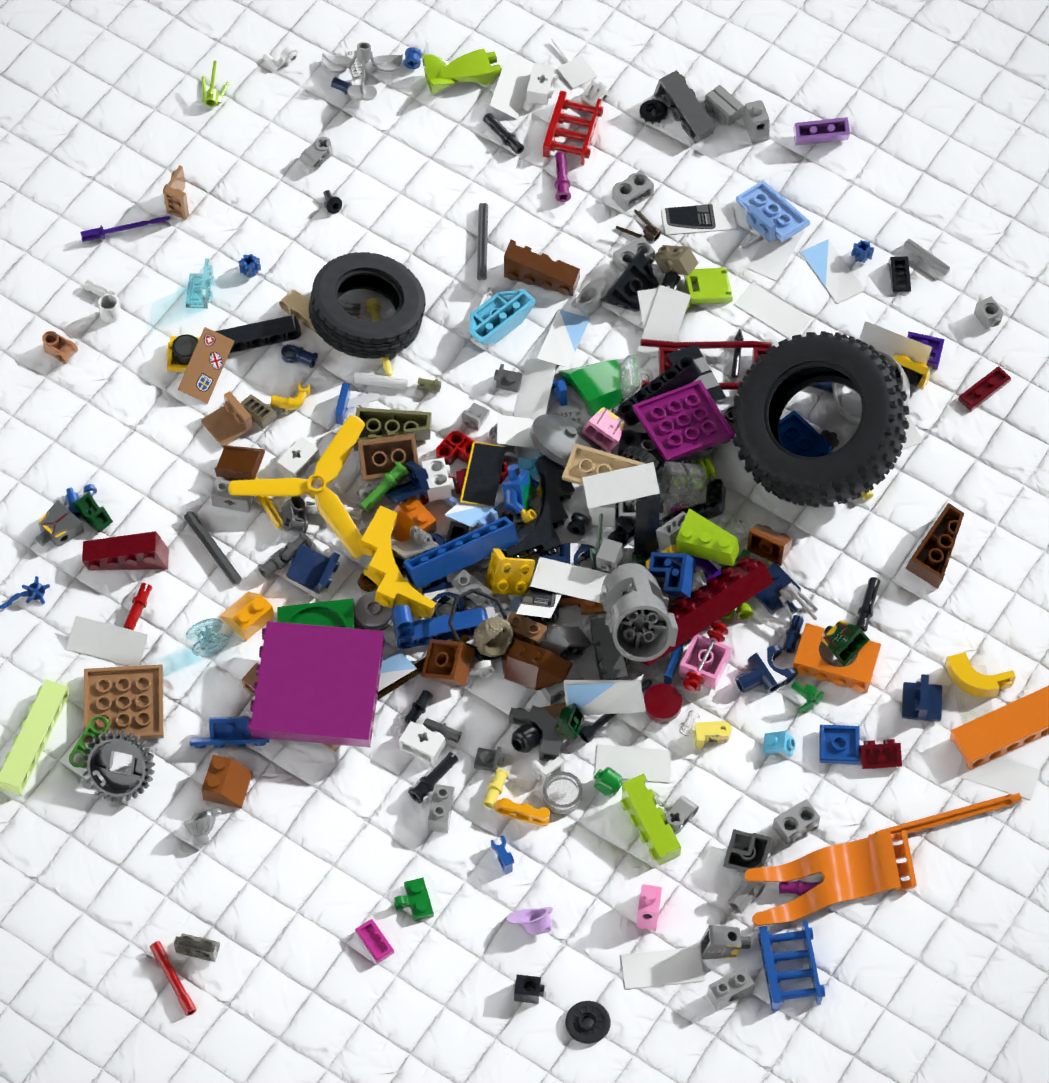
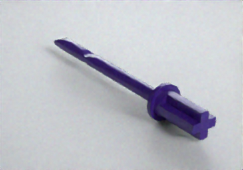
M163 216L149 221H140L103 229V226L100 225L99 228L81 231L82 242L100 238L104 240L105 234L143 227L148 224L166 222L171 217Z

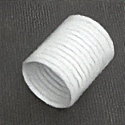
M112 294L101 296L98 300L101 319L107 323L117 321L121 314L117 297Z

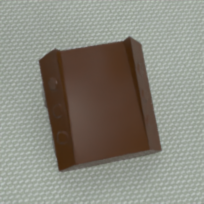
M224 445L217 467L214 468L216 477H223L227 481H237L239 479L255 480L265 450Z

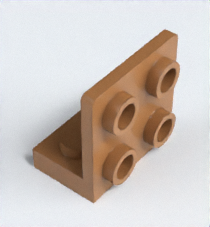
M179 165L172 172L169 183L165 184L163 188L164 204L167 213L186 220L189 216L187 195L183 192L186 185L183 166Z
M230 391L224 394V406L201 420L203 426L221 447L229 444L253 428L252 416Z

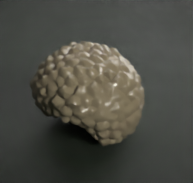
M491 617L483 620L476 627L473 638L480 654L489 657L501 656L507 653L511 645L514 633L513 627H511L508 620L500 617Z

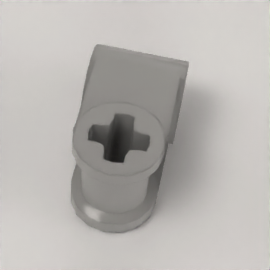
M327 137L318 138L301 153L299 160L312 171L318 170L332 156L331 140Z
M681 795L667 813L665 824L669 823L674 834H678L696 815L699 806L684 795Z

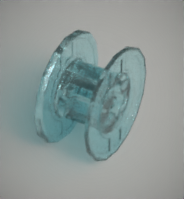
M205 619L188 629L186 633L187 639L197 642L192 648L194 655L201 657L209 656L227 646L229 637L226 634L218 633L223 627V622L220 619Z

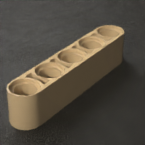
M290 290L279 301L280 307L289 315L296 316L299 322L317 334L309 318L310 300L298 291Z

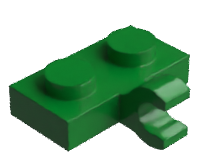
M424 877L405 881L404 888L407 896H397L394 898L395 909L401 910L410 907L414 921L434 917Z

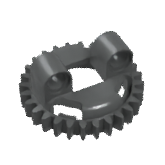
M109 729L106 731V735L101 732L99 738L95 736L93 742L87 745L89 749L84 751L87 756H84L82 760L87 763L81 767L87 769L83 776H89L86 783H93L91 790L97 788V795L103 792L104 799L110 795L111 801L118 797L119 802H122L124 797L129 801L131 796L135 799L138 797V793L143 794L145 792L144 788L147 789L150 786L148 782L153 780L149 775L155 773L152 767L156 765L153 762L154 755L149 753L151 748H144L146 741L140 743V736L134 739L133 732L126 735V729L121 734H119L118 729H115L113 734ZM114 752L132 755L130 775L110 771L113 765ZM95 770H98L105 779L106 784L104 786L100 785L102 781L97 774L93 775ZM137 780H140L139 783L129 788L130 785L134 784Z

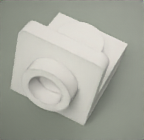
M592 80L580 98L595 107L598 98L602 100L604 95L608 97L610 93L606 90L607 86L602 82L596 83Z
M560 757L549 760L544 767L537 760L533 761L532 772L538 780L541 779L545 784L548 780L564 771V761Z

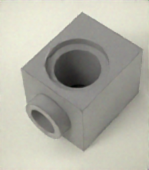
M992 296L976 303L974 310L975 316L985 329L998 326L1002 321L1004 313Z

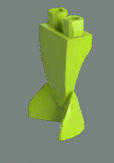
M484 48L466 53L450 63L432 54L422 55L424 74L431 94H437L456 82L492 84L493 78L499 77L502 71L499 64L490 65L497 63L495 51L486 53Z

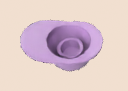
M543 907L518 910L508 915L507 921L512 924H522L529 934L539 935L552 930L550 913H552L553 908Z

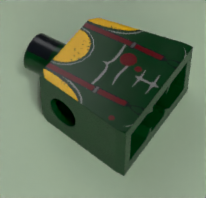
M842 620L838 621L834 626H827L824 630L825 636L822 638V641L843 666L870 640L860 627Z

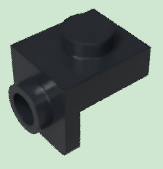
M620 516L615 522V530L608 535L607 539L622 543L623 549L634 540L635 528L629 520H625Z

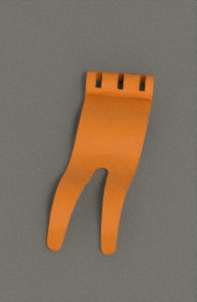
M901 830V832L894 834L883 832L864 839L827 846L792 862L779 866L748 869L744 874V878L748 882H788L817 873L823 876L822 883L786 904L755 913L752 916V922L756 926L792 922L839 902L860 899L892 889L897 891L909 890L917 886L906 830ZM902 840L903 842L900 845H893V842ZM906 858V862L896 863V860ZM909 876L910 878L907 881H900L902 877Z

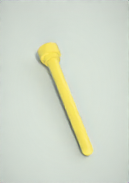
M377 298L366 300V311L371 314L372 321H380L378 314L380 309L379 300ZM382 357L385 375L391 377L393 373L389 357Z

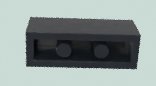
M650 495L636 499L634 555H651V552H657V549H659L656 530L662 526L663 520H659V514L663 513L664 502H660V495Z

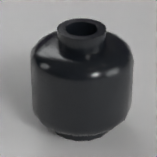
M524 724L512 733L511 738L513 748L522 753H528L536 748L541 740L538 728L530 724Z

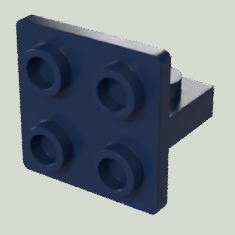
M921 674L920 681H916V683L904 682L902 718L940 722L942 717V685L929 684V675Z

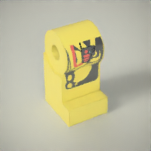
M725 721L695 723L693 729L695 747L704 748V743L708 742L727 743L731 737V725Z

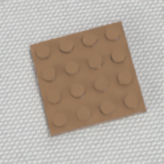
M163 664L84 669V731L93 717L104 716L110 722L109 729L112 734L115 729H118L119 734L126 729V735L133 732L134 739L140 736V740L164 738ZM98 719L95 722L97 730H102L105 727V722L102 719ZM87 736L84 743L93 742V737Z

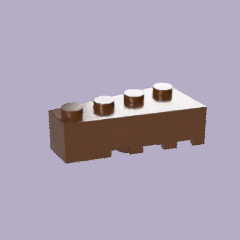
M510 239L504 254L505 278L523 282L527 285L538 286L545 290L556 291L562 295H574L580 280V268L561 260H556L555 262L549 255L534 253L531 251L532 248L526 245L522 248L516 245V241Z
M948 503L909 560L905 569L938 589L944 579L964 512Z

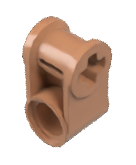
M47 331L42 336L44 351L63 364H67L71 355L78 351V347L72 341L54 331Z

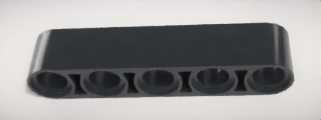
M294 315L215 331L234 340L230 353L298 339L302 335L298 318Z
M691 356L682 358L619 405L618 413L628 426L637 424L640 421L633 411L634 404L692 383L701 375L700 368Z

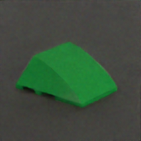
M607 360L559 371V374L565 378L567 385L573 387L586 405L591 418L601 408H606L607 410L614 409L636 389L633 382L616 360Z

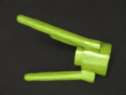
M216 60L213 61L208 91H206L205 77L202 76V102L209 107H215L218 103H222V98L229 86V82H226L220 95L218 90L214 89Z

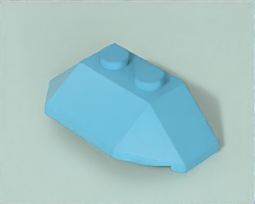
M524 289L497 292L471 312L469 333L481 344L498 343L524 322L534 307L536 299Z

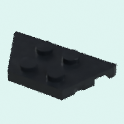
M644 248L638 250L600 299L602 302L638 312L640 305L637 291L654 289L659 286L658 280L653 274V268L650 263L648 264L644 255L646 253Z

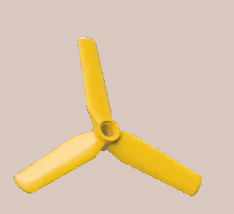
M349 415L318 460L315 473L308 480L301 478L230 481L228 485L229 494L232 496L288 497L308 494L309 497L315 499L318 512L354 559L360 558L364 555L359 550L362 535L339 497L326 486L338 476L365 427V423L359 417ZM314 485H319V486H321V487L316 489V488H313L312 486H314Z

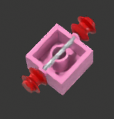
M721 622L710 625L712 630L707 631L709 638L696 634L680 663L679 675L687 678L683 680V685L690 692L700 691L701 686L699 684L715 690L730 660L732 648L719 643L724 642L725 637L723 635H728L729 633L726 625Z

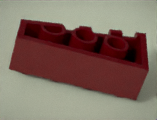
M156 531L83 541L82 562L88 570L168 569L169 549Z

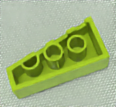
M643 773L622 783L620 804L623 810L628 811L630 814L629 819L633 827L638 828L642 843L648 845V851L652 860H656L660 866L681 856V845L670 824H665L666 818L662 808L656 807L655 794L652 789H647L645 785L647 778Z

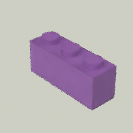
M848 117L797 122L793 127L795 146L845 141L850 136Z

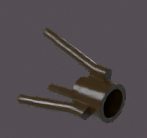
M636 209L634 213L646 224V227L643 229L644 236L620 226L615 227L617 230L637 238L643 236L648 242L651 241L653 243L662 233L660 229Z

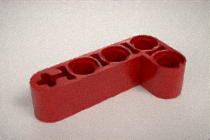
M453 431L437 446L436 459L444 458L445 465L449 464L450 466L458 458L468 465L469 452H471L472 444L475 441L460 431ZM503 462L499 480L501 485L509 474L506 462Z

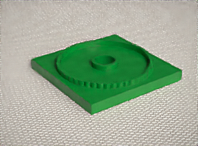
M351 598L277 607V622L355 629V601Z

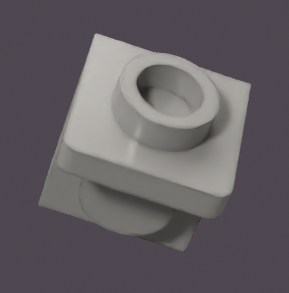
M473 402L468 411H463L462 423L469 428L479 430L489 416L490 410Z

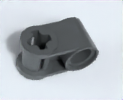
M300 496L291 497L281 507L283 528L285 531L295 530L298 533H305L308 528L305 502Z

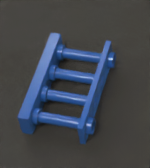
M803 921L802 931L773 935L768 933L767 926L759 927L757 936L772 1011L780 1010L781 1003L784 1000L815 996L816 1004L821 1005L822 997H825L824 985H820L811 942L814 939L812 927L809 928L808 922ZM804 939L806 949L775 953L772 952L771 945L776 942ZM808 959L809 969L781 973L775 971L774 964H777L779 961ZM811 977L813 988L786 992L779 990L778 983H781V981Z

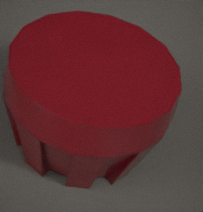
M664 683L655 684L645 692V713L655 723H669L680 714L683 702L682 696L672 685Z

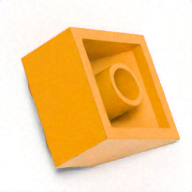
M248 591L219 616L240 637L247 641L264 627L267 621H271L274 618L273 606L260 594Z

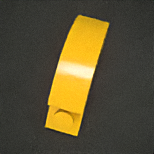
M966 652L947 656L945 662L948 675L954 684L962 691L976 697H997L999 689L1005 690L1010 688L1016 678L1013 670L995 675H984L977 672L971 666Z

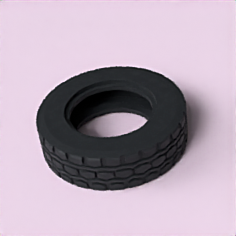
M348 253L327 262L317 273L309 301V318L317 334L334 349L357 358H385L403 351L417 337L425 311V293L418 278L399 261L397 262L395 259L377 253ZM368 289L378 292L389 299L396 312L385 320L364 321L348 314L340 305L338 298L351 290Z

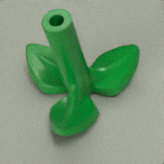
M793 682L791 685L792 689L807 700V703L798 709V713H806L812 710L814 703L818 705L823 698L824 692L821 691L818 694V690L812 685L806 684L805 688L797 682Z

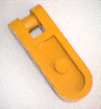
M508 798L496 801L494 810L501 815L539 826H547L550 823V811L546 807L536 809L529 804H518Z

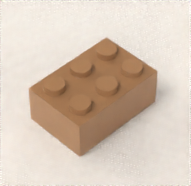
M414 433L357 440L363 480L383 478L385 473H389L395 467L397 461L406 469L405 463L410 461L419 465Z

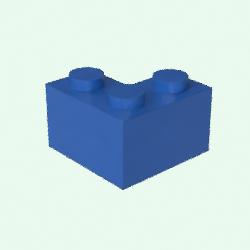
M651 552L648 571L652 572L656 577L665 578L663 591L672 597L690 598L696 560L685 553Z

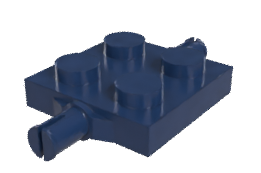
M776 562L767 568L774 583L754 596L771 614L784 607L779 599L781 596L779 591L792 582L801 592V588ZM786 601L792 614L798 611V607L792 602Z

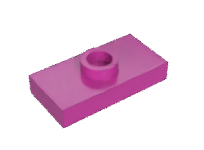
M373 919L355 929V933L376 963L394 954V949Z

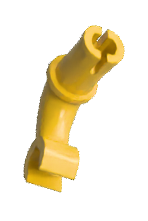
M301 381L298 384V395L295 398L272 395L270 406L286 409L288 412L300 408L304 404L306 397L311 393L310 383H308L307 388L302 389Z

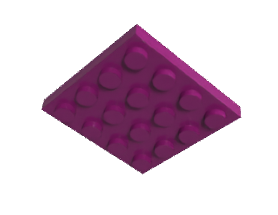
M701 380L633 405L634 413L666 464L735 437V433Z

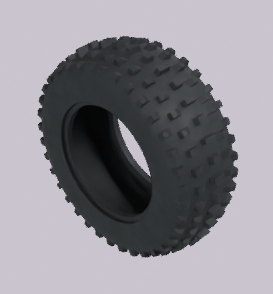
M821 331L820 335H817L815 332H806L804 337L799 334L792 336L790 341L786 338L778 342V347L773 345L766 350L767 354L764 355L762 353L755 360L756 365L752 364L749 367L751 370L747 369L746 375L742 378L744 382H740L738 385L737 394L739 396L735 395L733 399L736 409L731 411L733 421H735V423L731 424V428L737 436L733 438V444L735 447L740 448L737 454L739 460H745L744 469L747 473L752 472L753 480L757 484L761 482L766 492L770 493L772 491V494L777 496V498L784 499L789 503L792 502L794 505L804 506L806 503L807 506H813L814 508H819V504H822L824 507H833L834 502L846 504L849 498L854 500L862 497L861 493L863 491L865 494L869 490L872 491L874 489L873 484L878 485L886 478L884 474L888 475L890 470H893L895 467L893 463H896L898 460L896 456L900 457L902 454L903 445L901 443H906L907 440L904 429L909 428V422L905 418V415H909V406L904 405V401L908 397L905 391L901 392V385L903 384L901 378H896L895 368L893 365L888 367L889 363L883 354L879 356V352L870 345L868 347L867 343L859 339L855 340V337L852 336L848 338L847 335L835 332L834 336L826 331ZM833 382L850 387L860 395L862 403L860 423L852 438L843 447L833 453L820 457L799 456L782 447L779 438L780 418L787 403L799 391L813 384Z

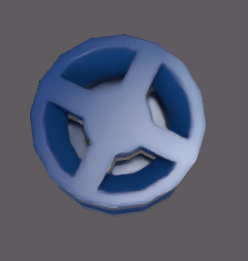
M415 47L405 50L403 64L406 68L418 69L421 66V50Z

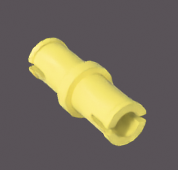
M503 769L496 770L492 782L488 784V792L482 802L483 806L489 809L495 807L499 795L503 792V785L508 777L507 771Z

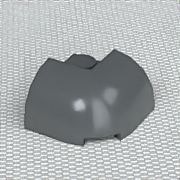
M733 829L723 867L741 872L762 867L768 858L773 837Z

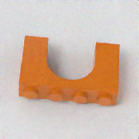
M806 623L793 662V668L796 669L798 675H807L819 681H828L840 687L846 686L853 688L857 692L864 691L868 693L881 644L869 640L859 650L857 658L853 663L845 667H834L827 664L819 653L825 628Z

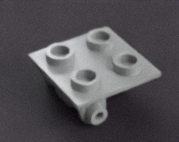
M413 526L410 529L411 539L391 546V549L401 557L409 559L415 557V554L427 552L438 547L439 544L433 541L429 533L418 526Z

